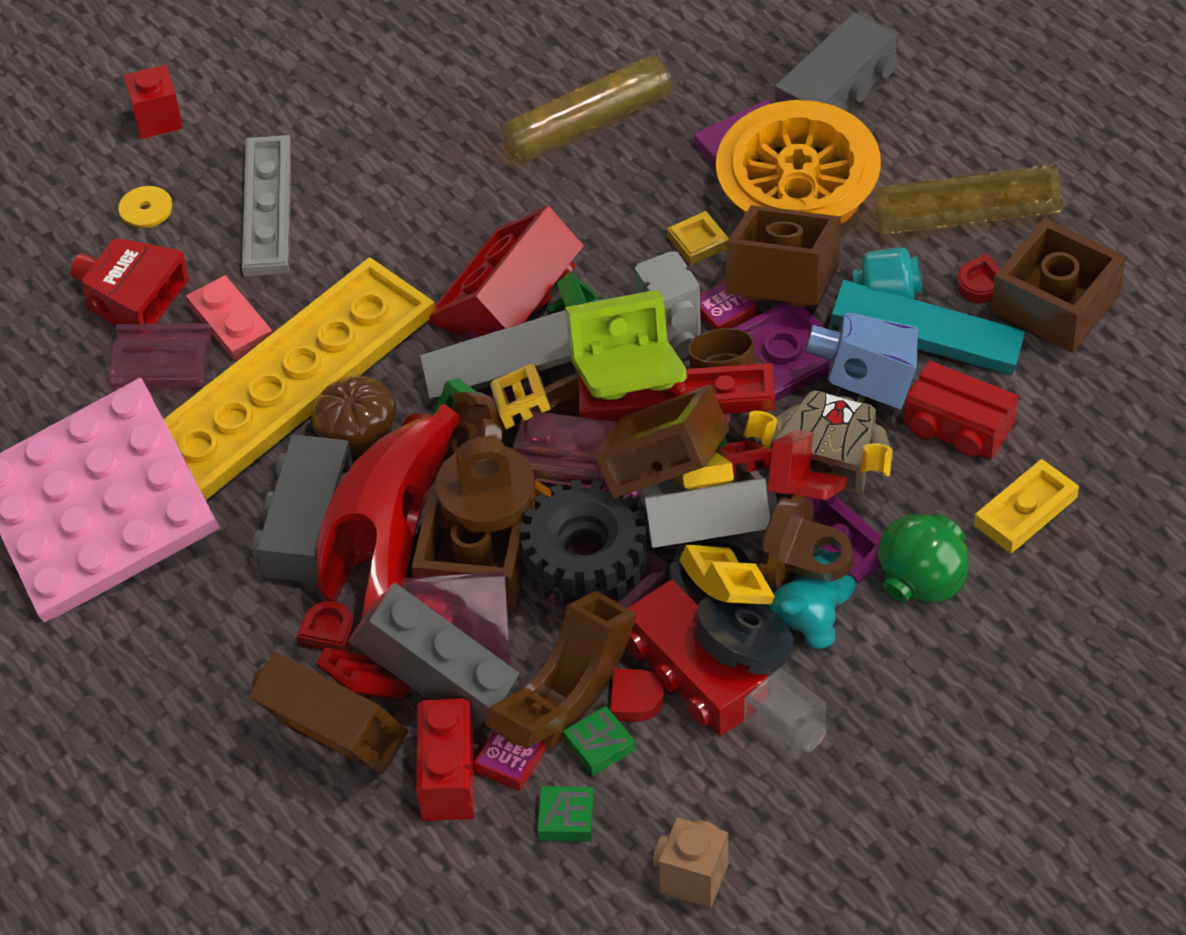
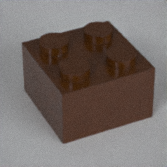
M751 205L727 241L726 293L740 295L741 298L748 301L771 299L785 301L793 307L817 306L839 267L841 216Z
M1043 218L996 273L991 313L1073 353L1120 296L1126 256Z
M430 488L412 564L417 599L453 601L455 607L516 613L524 575L520 541V523L524 524V519L522 518L513 526L496 532H472L464 529L463 524L457 523L455 520L452 523L444 517L437 503L436 488Z

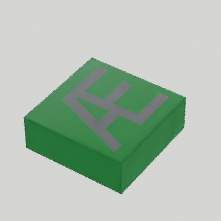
M607 706L563 731L564 741L592 776L636 751L635 740Z
M541 786L538 819L539 841H592L593 787Z

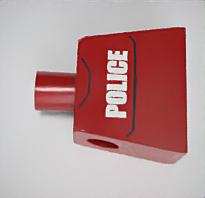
M120 238L112 240L98 259L81 253L76 256L71 266V277L82 282L81 286L88 310L143 340L189 281L182 251Z

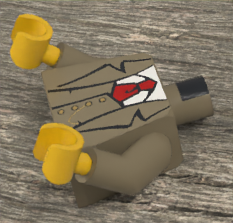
M839 387L836 396L820 391L809 392L801 404H795L777 416L763 411H752L749 413L743 434L745 438H759L762 445L770 447L773 441L794 430L813 432L810 471L847 477V483L843 490L862 495L864 492L868 471L875 473L883 472V476L889 477L894 458L885 429L875 424L876 409L872 405L864 403L866 396Z

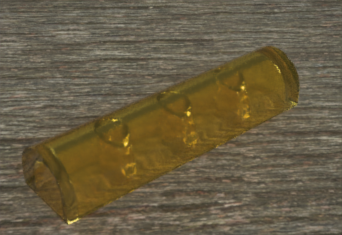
M654 54L505 123V150L517 165L520 166L671 95L672 82L663 62Z
M1057 164L878 186L874 193L875 214L880 234L1062 212L1064 209Z

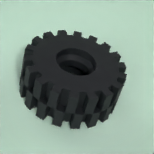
M581 480L571 481V489L563 491L561 485L558 484L550 488V498H546L542 493L534 499L535 510L528 507L523 514L524 524L520 523V541L523 568L526 571L527 581L531 587L537 585L538 595L546 600L551 594H554L555 605L565 608L568 600L577 601L593 591H597L606 597L613 595L619 602L627 597L626 585L635 590L640 583V573L645 574L648 554L645 517L642 509L637 511V502L631 495L625 499H622V496L613 499L610 490L608 492L603 490L602 481L592 480L591 488H583ZM579 540H593L604 546L598 552L590 555H575L565 550L568 545Z

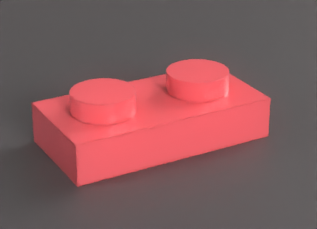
M226 275L186 295L188 306L233 361L245 356L273 333L271 328Z

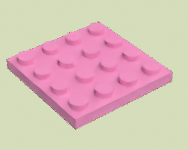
M141 377L0 453V535L34 608L43 622L72 610L220 529Z

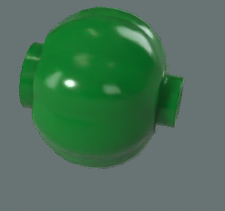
M911 514L893 521L883 532L878 546L879 566L886 577L883 583L886 592L901 603H907L910 598L927 603L942 602L957 594L965 584L969 572L968 549L964 544L966 537L961 528L951 519L941 514H934L933 516L928 514Z

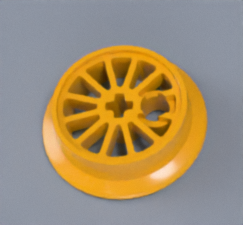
M810 100L776 102L748 113L727 131L719 145L716 157V171L722 189L744 215L749 207L754 205L841 216V224L846 222L856 212L859 205L870 195L878 180L881 168L878 144L864 123L841 108ZM777 147L783 148L779 154L773 149ZM821 147L824 150L817 154L814 148ZM838 158L842 160L838 162H833ZM760 159L764 163L756 162L755 160Z

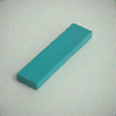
M847 280L842 282L830 321L831 325L839 327L845 313H854L917 327V349L1010 375L1014 373L1025 331L904 296L872 291L864 285Z

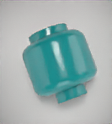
M904 247L866 252L862 258V268L853 270L854 283L864 285L872 291L892 293L914 300L916 294L923 292L918 256L911 257L909 251Z

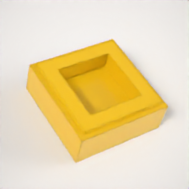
M707 211L667 228L668 239L690 266L727 249L729 238Z

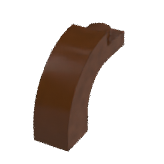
M593 591L569 604L556 644L541 670L524 688L491 706L485 725L502 734L508 742L522 746L525 749L532 747L540 741L544 742L545 747L549 749L558 745L564 740L563 731L579 722L605 690L614 674V669L617 668L625 651L637 614L597 591Z

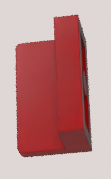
M794 430L773 441L768 492L788 495L795 494L803 497L828 500L846 487L847 477L810 471L813 432Z

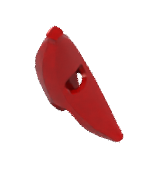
M442 404L434 415L411 421L380 438L355 461L338 485L326 510L317 541L318 590L329 601L337 600L351 570L368 560H372L362 618L372 603L394 582L406 590L410 556L416 529L429 496L430 488L434 484L446 454L453 431L461 421L459 415L450 407Z

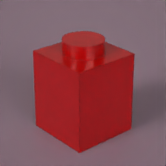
M167 65L124 75L140 139L183 129L176 93Z

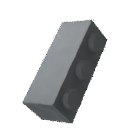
M854 12L775 85V103L789 100H810L830 104L846 111L855 101L858 103L862 102L868 96L875 82L881 77L887 78L894 71L898 62V55L896 54L897 34Z
M292 434L287 452L279 454L276 465V479L278 482L275 491H268L264 507L265 525L263 530H256L253 540V557L259 559L263 577L317 583V541L322 521L338 485L353 466L348 440Z
M395 582L372 603L348 640L350 644L428 700L461 698L470 700L474 730L486 721L489 708L505 699L520 674Z

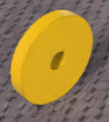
M142 186L126 193L120 200L118 209L121 219L126 224L136 228H149L165 221L171 214L173 205L170 195L165 190L155 186ZM143 205H150L148 209H141Z

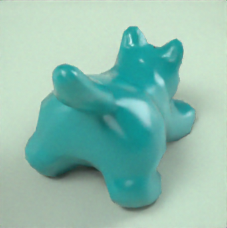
M819 548L815 553L814 559L821 564H831L839 559L841 552L836 551L833 553ZM796 574L790 583L782 585L778 590H775L774 600L772 604H768V608L775 612L788 627L801 631L805 635L809 647L824 649L831 646L835 641V628L833 627L836 620L835 607L843 604L851 597L857 584L853 577L845 575L839 580L828 582Z

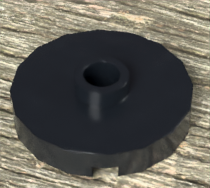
M707 596L700 601L692 620L695 622L692 630L696 641L706 653L728 667L735 668L737 663L750 666L748 672L752 674L775 672L785 665L792 650L794 640L789 627L775 612L763 604L730 603Z

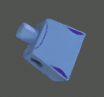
M845 313L838 332L812 325L804 352L830 360L828 381L832 384L889 406L902 409L917 368L918 328L859 314Z

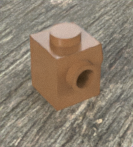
M677 817L670 835H661L654 852L653 866L659 867L660 893L712 908L729 864L728 832L719 830L715 825L706 821L698 820L692 822Z

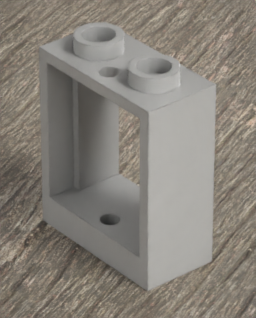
M735 466L737 474L734 475V480L728 484L687 490L672 478L637 490L636 497L638 510L642 509L645 517L647 540L652 548L765 530L770 520V514L773 513L777 505L776 493L768 492L767 479L757 470L745 472L739 469L738 466Z

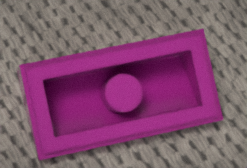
M836 495L828 500L811 498L813 503L812 521L836 528L844 532L850 539L854 553V562L848 574L860 583L880 568L878 546L882 535ZM828 544L821 547L823 550L833 553L836 551L842 552L835 545Z

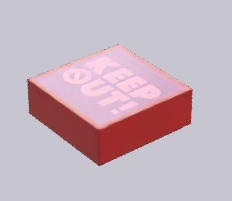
M726 280L700 293V317L712 330L735 328L757 316L756 305L752 301L745 300L740 295L726 293Z
M494 730L474 761L475 772L521 791L544 755L545 744L540 741L532 747L525 749L522 746L508 742L502 734Z

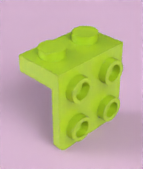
M659 289L565 307L570 359L593 397L614 400L624 397L627 392L647 388L650 390H665L671 388L674 383L687 379L686 367L667 340L664 297Z

